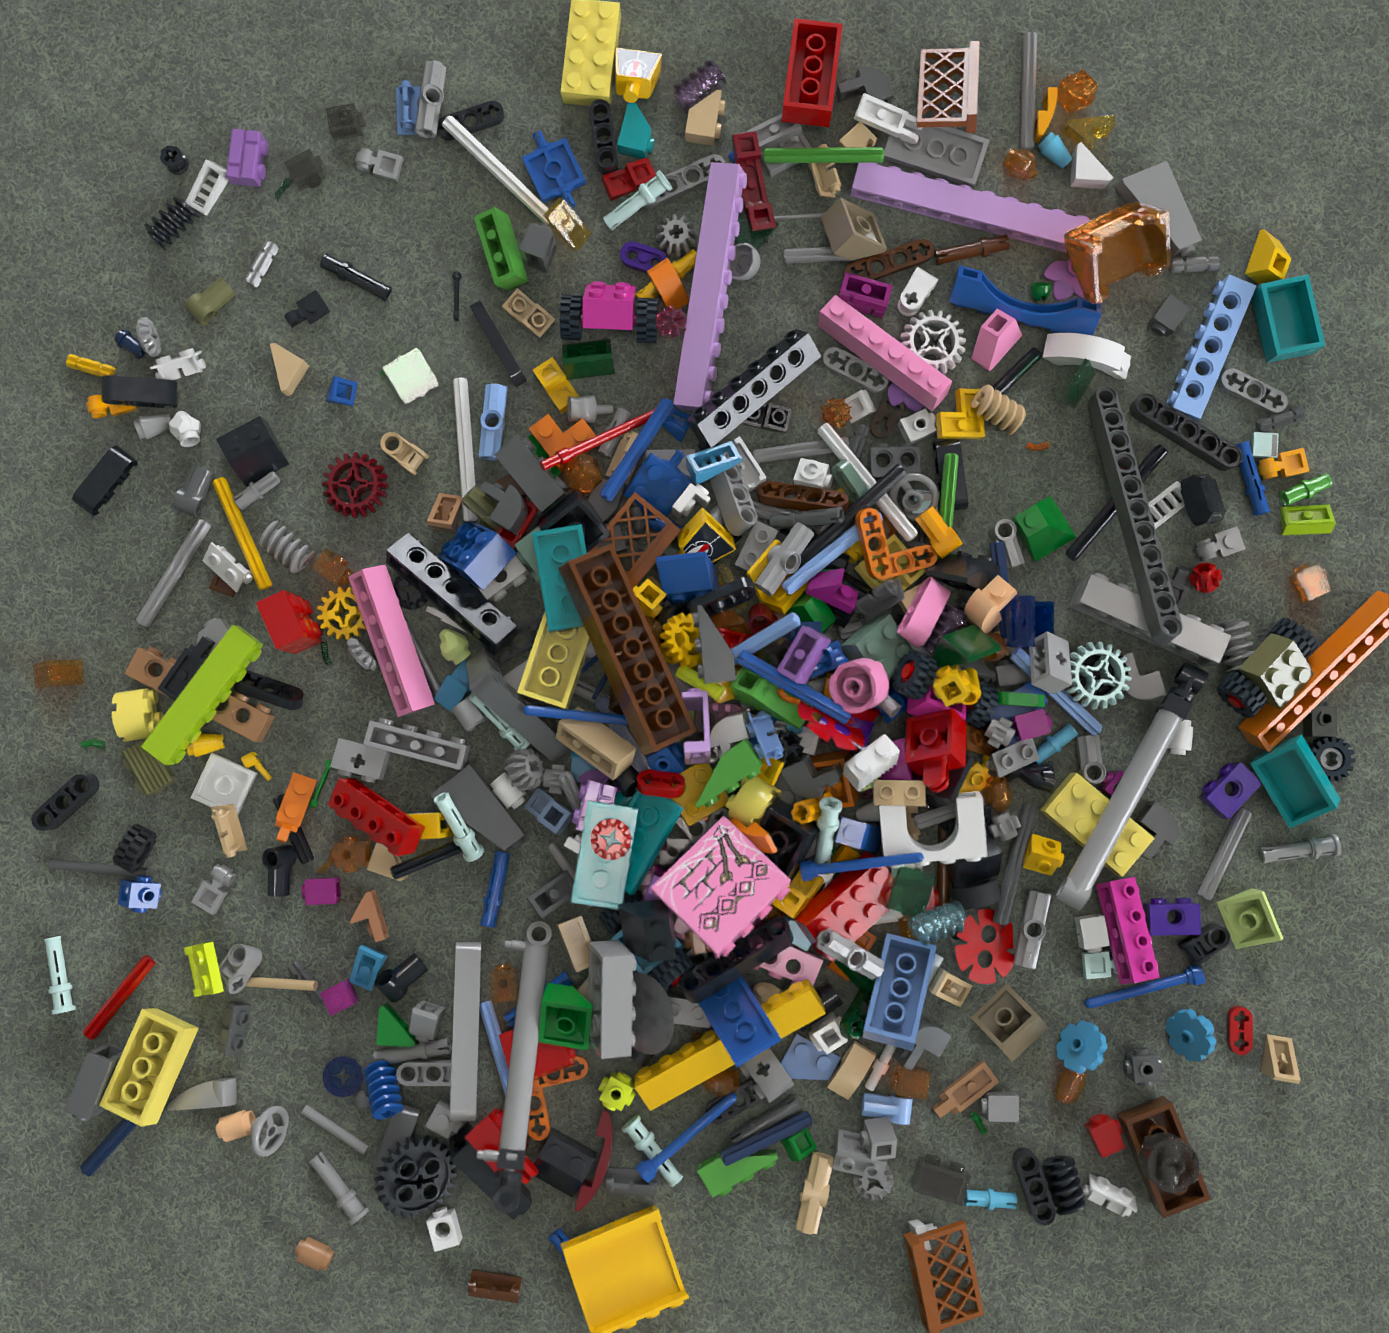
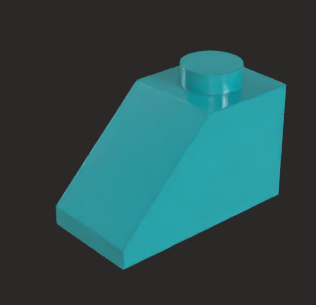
M628 103L617 143L618 154L644 159L647 158L648 153L652 154L655 139L652 138L651 127L637 104Z

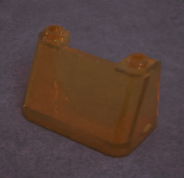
M1140 202L1128 203L1064 234V245L1086 300L1095 304L1103 302L1110 295L1107 286L1137 271L1143 272L1148 276H1155L1160 274V271L1171 267L1169 210Z

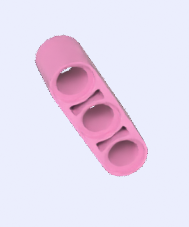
M931 576L925 579L917 590L898 627L897 633L917 648L921 647L929 638L951 591Z

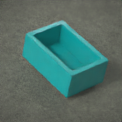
M1309 274L1262 283L1255 288L1251 300L1266 363L1314 354L1326 346Z
M1302 734L1276 745L1269 753L1263 751L1256 754L1250 763L1289 829L1337 809L1341 799Z

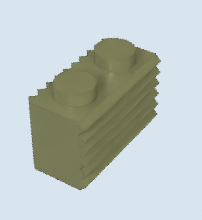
M144 739L122 752L125 758L123 759V764L136 777L135 786L142 794L145 793L146 796H151L177 782L178 778L170 765H164L141 748L146 741Z

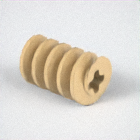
M991 385L983 386L971 403V408L977 406L976 415L980 416L984 413V420L988 421L992 418V425H997L1000 422L999 429L1005 430L1007 428L1006 432L1008 435H1012L1017 431L1026 416V411L1022 405H1017L1016 401L1009 400L1008 396L1002 395L999 390H994Z

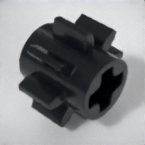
M792 730L785 733L780 731L778 738L784 751L782 752L783 756L779 759L782 762L789 760L795 762L798 755H801L804 747L799 745L802 737H799Z

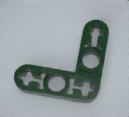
M835 959V964L859 989L840 1021L839 1030L845 1039H858L863 1036L876 978L871 980L864 975L860 978L856 970L850 969L844 963ZM863 1001L867 1005L865 1015L861 1011V1003Z

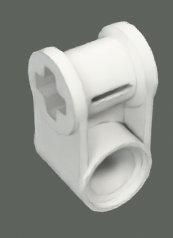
M917 267L900 296L898 302L899 312L906 317L915 315L924 301L930 296L931 290L935 288L939 279ZM910 299L913 300L914 302H912L910 305L906 303Z

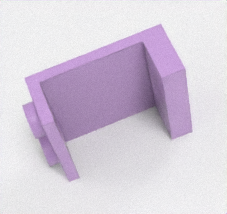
M692 688L688 689L687 692H682V699L688 711L703 710L704 741L684 742L685 765L710 763L711 753L708 691Z

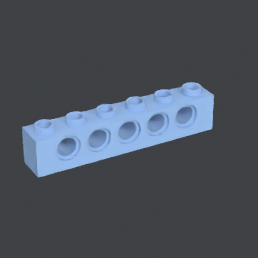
M1230 274L1223 281L1219 280L1212 292L1213 295H1216L1214 301L1207 305L1203 316L1206 317L1204 325L1200 324L1194 335V338L1197 339L1194 347L1191 346L1185 356V360L1188 363L1185 369L1182 368L1179 371L1175 382L1179 383L1177 389L1170 393L1166 401L1168 405L1196 422L1203 415L1256 288V285ZM1223 301L1229 302L1231 309L1226 308ZM1214 322L1220 324L1222 331H1218L1214 327ZM1205 344L1211 346L1213 353L1205 350ZM1195 366L1203 370V376L1196 372ZM1186 388L1194 392V398L1187 395Z

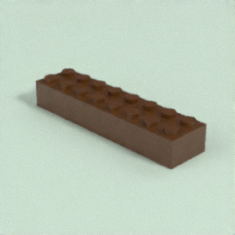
M613 545L604 546L570 560L559 567L558 570L642 755L656 752L697 732Z

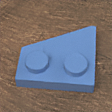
M796 1032L780 1063L791 1079L829 1080L841 1058L833 1052L826 1054L824 1050L818 1051L811 1040Z

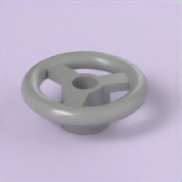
M919 473L906 474L891 488L889 495L890 499L909 521H916L915 518L921 514H911V511L918 510L922 506L923 501H931L928 508L933 506L935 509L939 502V493L935 483L927 476ZM908 481H920L929 488L930 492L920 493L918 490H914ZM901 486L906 492L903 497L904 509L897 502V492ZM914 495L918 500L914 502L909 497Z
M272 1106L254 1120L251 1126V1145L253 1151L258 1156H269L282 1145L289 1122V1115L285 1108L282 1106ZM277 1113L281 1116L282 1125L273 1123V1114ZM276 1134H279L275 1142L268 1148H265L269 1140Z

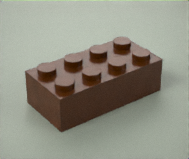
M1161 1096L1117 1114L1153 1207L1163 1218L1211 1200L1174 1105L1170 1100Z

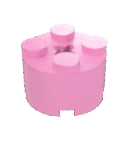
M859 658L841 664L836 668L829 681V691L833 701L836 704H840L844 708L843 710L849 713H860L873 708L888 696L889 681L884 666L879 661L869 658Z

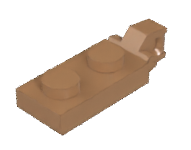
M981 1060L945 1088L939 1095L942 1100L935 1104L932 1109L939 1118H942L949 1111L953 1115L957 1112L961 1113L998 1084L999 1081L986 1063Z

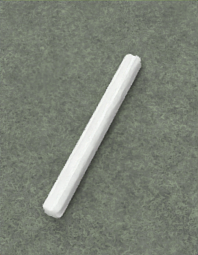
M448 116L443 121L442 126L544 224H550L554 220L555 214L454 117Z
M455 378L453 380L461 495L463 499L465 494L475 486L468 382L465 378ZM462 504L463 520L466 522L477 521L478 517Z
M823 424L818 429V434L840 461L847 460L852 464L869 490L877 483L876 480L830 424ZM887 494L883 495L875 503L906 541H911L917 536V530Z

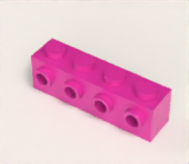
M1135 877L1096 884L1102 913L1105 916L1108 938L1119 983L1130 984L1160 978L1158 963L1155 960L1152 939L1148 932L1145 920L1146 915L1142 908L1139 887Z

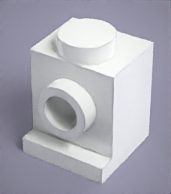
M926 408L901 419L897 424L906 443L914 444L933 435L937 430L935 427L936 417L933 412L928 413ZM922 421L924 423V427H917L916 422Z

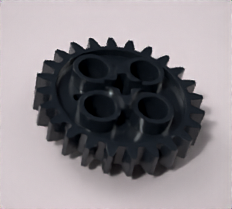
M416 1135L414 1142L409 1137H406L405 1145L402 1146L401 1143L396 1142V1151L388 1149L390 1157H381L384 1167H376L377 1172L381 1176L374 1178L378 1185L374 1188L379 1195L377 1198L383 1204L386 1211L391 1210L395 1217L400 1213L403 1219H406L410 1213L413 1220L416 1219L418 1212L423 1217H426V1209L430 1208L431 1211L435 1212L436 1203L443 1205L444 1202L441 1198L443 1196L450 1197L451 1195L447 1188L455 1187L454 1182L450 1179L457 1177V1173L452 1170L456 1165L451 1162L448 1147L444 1143L441 1144L437 1138L432 1141L430 1136L426 1135L424 1140H422L419 1135ZM433 1160L431 1165L425 1167L429 1161ZM409 1162L406 1168L401 1169L402 1165ZM428 1185H431L428 1190L423 1191V1190L425 1189V1187H427ZM406 1188L403 1193L399 1194L401 1189Z

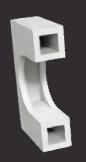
M979 791L958 793L954 802L956 814L955 828L945 841L934 845L922 844L910 836L907 831L905 806H878L883 856L920 852L924 855V859L920 863H915L916 866H926L933 861L950 864L954 863L956 859H966V861L973 862L981 860V857H987L983 797ZM903 864V865L889 866V867H890V868H901V867H904L905 864Z

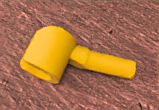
M250 752L241 757L246 768L255 766L267 781L273 778L262 766L259 757L256 758L257 753Z

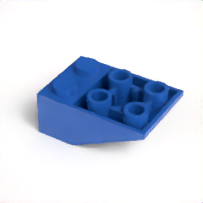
M471 521L459 527L456 536L441 547V552L438 556L444 563L456 570L473 585L484 590L517 553L498 533Z

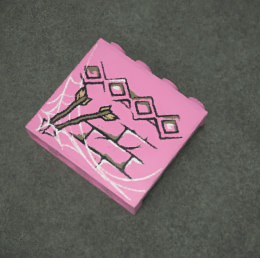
M723 816L651 887V893L658 900L661 899L718 958L721 954L727 956L736 946L733 942L740 935L744 938L754 928L752 923L758 917L762 920L772 910V907L769 905L776 898L781 901L789 893L790 889L788 886L791 880Z

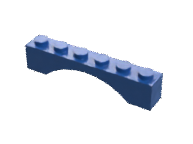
M961 265L958 267L949 302L957 307L973 308L982 314H993L996 309H999L1030 327L1039 326L1047 328L1053 333H1078L1093 336L1102 315L1101 303L1080 297L1053 304H1035L1018 300L999 290L989 281L983 271Z

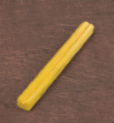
M224 477L215 479L212 484L257 587L260 590H266L272 586V582L235 500H233L234 496L230 486Z

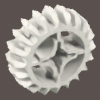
M929 310L927 317L923 312H920L918 319L912 317L910 324L904 326L905 333L900 335V339L903 340L901 343L935 369H939L944 375L947 373V368L953 370L956 366L955 363H959L962 359L959 354H964L965 348L961 345L965 344L966 338L960 336L964 333V330H956L959 322L954 321L951 323V314L943 318L942 310L938 312L937 316H934V312ZM936 326L941 328V330L934 332L930 330L928 327H925ZM916 332L920 334L919 338L923 344L918 351L914 346V334ZM947 336L950 337L952 344L949 355L945 351L947 348L943 344ZM938 338H940L936 346L933 345V347H927L930 339L932 342V340L936 341ZM931 354L941 360H928L924 356Z

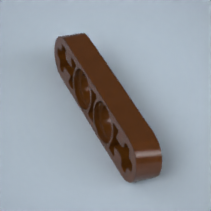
M919 239L884 253L847 265L843 277L845 272L850 273L851 270H854L855 273L863 271L862 265H866V273L869 277L865 276V272L858 276L878 280L926 263L933 255V244L927 239ZM919 246H922L923 249H928L926 256L919 253L914 255V261H911V254L917 252ZM896 254L904 255L906 263L903 265L895 264L893 256ZM880 262L883 265V271L874 273L870 269L871 263Z
M774 481L762 482L757 487L758 500L763 505L800 511L842 507V511L845 512L850 507L847 494L841 491ZM791 494L797 495L795 498L792 499L785 498L786 496ZM812 498H820L818 502H809Z

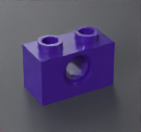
M1228 762L1219 770L1221 775L1215 781H1209L1202 788L1204 793L1199 798L1222 819H1229L1262 785V782L1241 762H1233L1232 764ZM1228 782L1232 785L1230 795H1227L1224 790Z
M1151 898V903H1143L1149 935H1201L1200 904L1191 902V898H1175V903H1166L1165 898ZM1174 910L1176 917L1174 921L1169 923L1167 914L1169 911Z

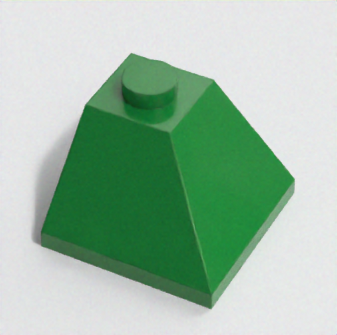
M1051 496L1011 519L1016 525L1017 535L1034 562L1076 538V535Z
M547 983L541 1002L538 1042L588 1050L593 1005L573 986Z

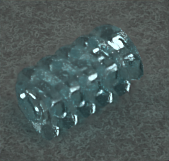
M954 900L951 903L942 905V907L938 906L933 910L925 911V913L921 912L916 916H911L908 923L914 937L922 945L927 946L930 940L935 943L938 941V938H947V934L954 936L956 931L962 933L965 928L966 914L962 904Z

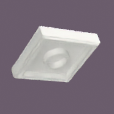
M211 753L191 799L209 807L235 804L237 814L239 815L258 773L215 753Z

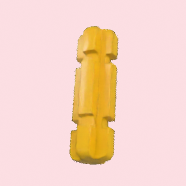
M73 354L67 356L66 366L69 368L81 370L95 376L115 374V368L110 365L101 364L100 362L83 357L80 358Z

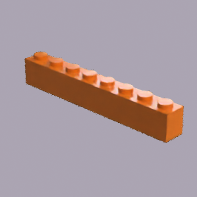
M1377 590L1306 660L1314 675L1282 709L1265 704L1253 718H1246L1238 726L1250 744L1269 753L1389 635V594Z

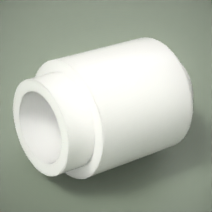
M1191 720L1181 722L1167 748L1170 749V754L1186 755V751H1191L1194 728L1191 727Z
M504 772L490 786L493 788L492 792L506 809L512 807L515 810L526 801L523 798L526 792L523 790L519 791L517 787H512L511 780L507 779L508 775Z

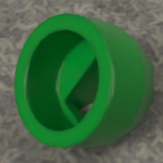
M1038 282L1031 284V295L1034 300L1040 301L1042 298V301L1049 297L1051 292L1050 283Z

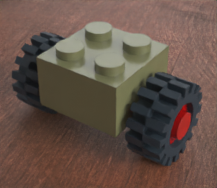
M1290 618L1280 619L1268 632L1264 642L1238 668L1242 676L1239 673L1231 672L1217 687L1218 695L1222 697L1221 699L1224 702L1228 703L1227 705L1230 708L1233 707L1235 712H1240L1242 716L1245 717L1246 715L1247 718H1253L1265 704L1282 709L1314 675L1306 660L1318 648V642L1315 641L1316 638L1311 636V632L1305 630L1302 624L1299 626L1297 621H1291Z

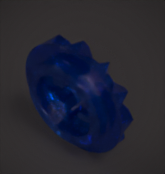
M346 1055L332 1059L323 1071L325 1088L337 1097H347L354 1094L360 1088L364 1078L362 1066L356 1062V1059L349 1058ZM344 1068L346 1074L353 1077L346 1079L342 1087L341 1078L333 1075L340 1074Z

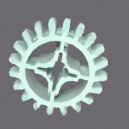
M1092 642L1086 644V648L1082 645L1077 647L1078 653H1070V657L1073 660H1070L1072 685L1066 692L1067 694L1076 693L1073 697L1074 702L1082 698V707H1087L1090 703L1091 709H1097L1098 705L1101 709H1105L1108 703L1110 705L1117 704L1116 698H1124V694L1120 690H1129V686L1124 684V681H1131L1132 677L1125 676V672L1130 671L1131 667L1123 666V663L1127 661L1126 657L1118 658L1121 650L1117 649L1112 652L1111 644H1107L1104 647L1102 642H1097L1095 646ZM1091 655L1100 656L1099 661H1096L1093 667L1081 665ZM1109 663L1114 670L1115 677L1108 672ZM1099 671L1098 675H1101L1102 679L1094 680L1095 677H1093L1092 672ZM1079 674L1086 680L1085 689L1080 683ZM1101 684L1112 686L1102 696L1093 695L1094 691L1098 690Z

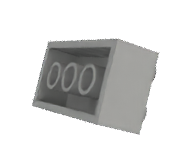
M620 940L589 942L588 1001L593 1005L590 1044L601 1059L631 1056V1046L635 1045V1035L632 1030V1021H635V1008L632 1005V996L636 994V985L633 980V971L636 970V958Z

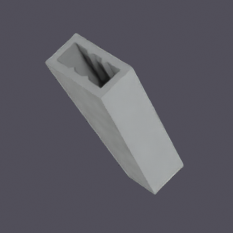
M1167 161L1125 177L1119 182L1116 187L1118 192L1172 256L1181 254L1184 257L1196 251L1195 247L1202 239Z

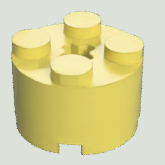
M145 688L118 692L113 696L112 704L117 703V711H112V720L117 736L119 738L124 737L123 742L147 739L163 718V713L157 712V691Z
M757 775L750 780L745 777L740 783L741 789L737 795L733 794L726 803V808L729 809L728 817L738 819L746 827H749L754 822L759 825L767 807L773 804L776 797L781 798L782 791L775 786L769 785Z

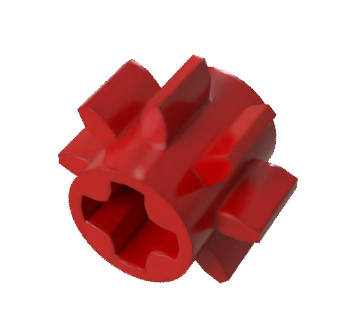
M1208 562L1196 565L1192 569L1193 575L1189 576L1191 586H1195L1196 591L1202 593L1215 591L1220 586L1219 581L1223 580L1221 569L1216 570V565Z

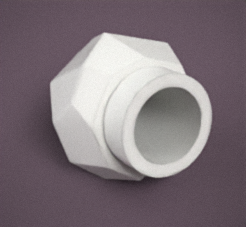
M185 411L177 412L169 422L170 432L180 441L183 447L198 444L201 433L200 421L194 419Z

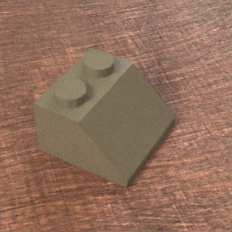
M840 197L821 216L824 232L828 236L831 245L830 249L837 257H843L852 261L884 253L887 250L874 213Z
M1007 983L971 1017L1012 1062L1049 1028L1041 1017Z

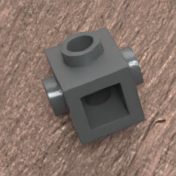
M1138 1047L1134 1048L1132 1052H1125V1060L1123 1061L1125 1075L1134 1083H1137L1138 1086H1151L1152 1082L1160 1081V1073L1163 1072L1162 1061L1149 1048Z

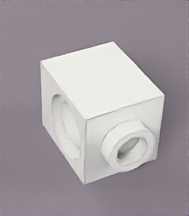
M1098 913L1074 917L1077 934H1080L1077 935L1080 948L1087 949L1088 953L1103 951L1102 947L1110 946L1104 915Z
M445 1206L435 1209V1212L432 1211V1215L427 1220V1226L434 1252L459 1245L463 1237L455 1208L448 1210ZM438 1223H447L450 1231H442Z

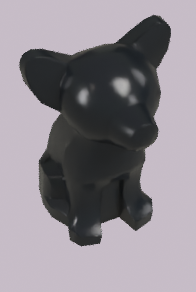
M1048 761L1044 765L1028 764L1001 777L1000 782L1008 783L1016 778H1021L1033 788L1052 793L1055 784L1053 762Z

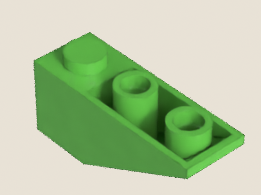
M742 666L736 676V680L730 685L735 699L757 710L766 711L770 716L800 730L806 720L800 718L798 705L796 706L793 703L786 702V700L784 701V699L782 700L776 692L779 689L778 686ZM784 690V692H785L787 695H790V696H792L793 698L795 697V696H793L792 694H790V693H788V692H786V691Z
M748 738L721 756L696 803L697 808L702 805L708 808L719 800L717 795L723 791L729 794L740 786L738 781L745 777L750 780L761 773L759 768L764 762L759 758L758 753Z
M775 1149L759 1150L729 1166H725L721 1160L720 1152L698 1164L697 1172L712 1198L717 1195L721 1197L729 1193L733 1189L732 1186L738 1182L743 1184L754 1177L753 1173L763 1169L765 1171L774 1166L775 1160L778 1159V1154Z

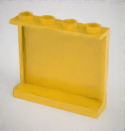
M655 1205L641 1209L560 1244L590 1333H612L620 1328L629 1329L636 1325V1321L645 1317L646 1319L654 1318L660 1314L661 1310L668 1307H679L684 1303L683 1300L689 1298L669 1246L659 1209Z

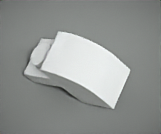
M747 710L731 714L713 727L710 734V748L720 746L719 758L726 751L737 745V741L751 737L746 725L750 722Z

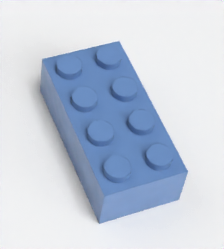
M889 933L886 934L881 959L884 961V971L875 980L863 1038L910 1051L914 1050L936 945Z

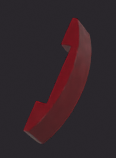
M757 132L733 134L735 164H740L743 171L747 174V185L745 189H742L741 197L743 198V208L750 229L753 232L775 228L772 204L768 203L759 160L761 151Z
M605 1106L596 1136L605 1138L593 1182L586 1179L582 1182L574 1209L576 1211L584 1208L593 1198L604 1179L609 1165L613 1145V1121L610 1109Z

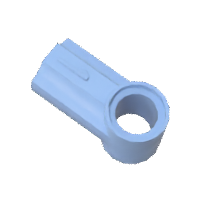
M864 1092L861 1115L876 1118L889 1117L892 1123L908 1125L910 1124L913 1098L905 1095V1098L897 1097L894 1093L888 1096Z

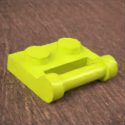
M208 942L185 947L184 953L188 955L195 987L193 989L194 997L223 992L214 943Z

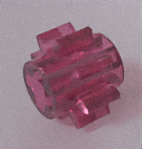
M673 305L657 314L659 318L656 325L663 336L670 334L671 338L680 336L681 332L686 331L687 318L681 308L674 310Z

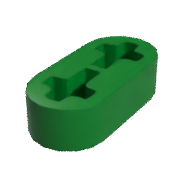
M997 693L999 695L998 705L1044 708L1045 695Z

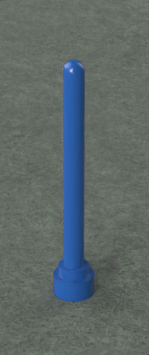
M530 705L525 706L523 709L524 714L528 716L628 725V728H630L625 715Z
M916 852L817 864L807 860L800 861V869L804 882L814 880L819 874L920 863L923 861L924 855Z
M1191 965L1181 974L1088 998L1085 1000V1006L1087 1008H1094L1184 983L1196 986L1205 983V976L1200 965L1196 967Z
M734 1093L726 1095L653 1159L642 1160L635 1167L641 1177L647 1183L656 1177L655 1173L658 1171V1167L731 1106L737 1099Z

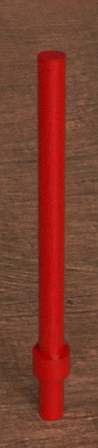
M655 409L567 449L564 447L556 451L555 455L540 461L541 469L545 471L558 464L564 465L572 461L573 457L646 424Z

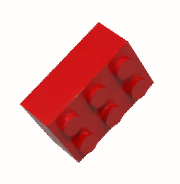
M282 590L256 602L277 650L298 654L322 643L320 636L323 635V631L318 622L314 623L310 615L313 613V608L307 599L304 600L300 596Z

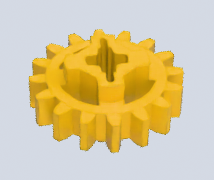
M338 587L337 594L331 590L328 591L330 598L322 597L321 599L325 604L324 606L317 607V609L322 611V615L317 616V619L324 621L320 626L321 629L329 628L327 635L332 637L336 633V639L342 640L344 635L346 640L352 638V634L360 637L361 633L359 630L367 629L359 606H351L348 598L356 601L353 589L348 587L345 592L342 587ZM336 602V605L333 607L332 610H330L332 605ZM344 609L349 611L345 618L340 617V613H343ZM360 617L356 625L353 626L355 619ZM331 621L339 622L342 630L337 629Z
M680 613L668 619V623L662 626L665 632L660 634V637L665 639L661 647H667L668 649L665 655L673 656V664L680 661L681 668L687 665L689 668H693L698 663H702V653H696L695 638H700L699 628H694L692 614L690 613L685 616L684 613Z

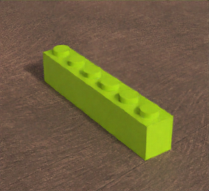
M232 624L141 748L164 765L179 763L186 755L184 750L190 743H194L201 735L200 729L205 722L208 723L216 715L215 709L220 702L223 703L229 698L232 692L230 689L235 682L238 683L246 675L247 671L245 669L249 663L258 659L262 652L260 649L264 644L243 628Z

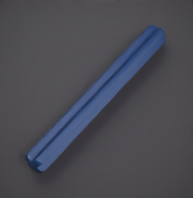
M661 399L600 492V496L608 502L613 501L673 410L674 405L670 399Z
M743 650L738 656L737 664L840 723L846 724L850 719L851 713L843 710L844 708L840 704H836L833 700L805 684L794 682L778 672L777 668L751 653Z

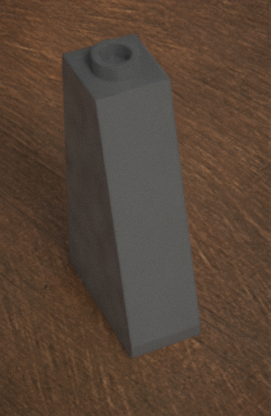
M473 764L466 766L430 795L434 800L441 793H449L464 822L504 851L510 847L514 851L525 842L523 837L527 833L492 792L491 787Z

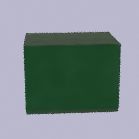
M610 339L562 345V362L567 380L615 374Z
M974 624L941 636L932 658L936 660L938 668L947 665L968 664L1001 651V646Z

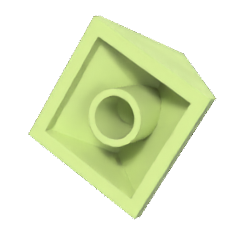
M1251 888L1216 902L1231 935L1235 949L1283 940L1264 891Z

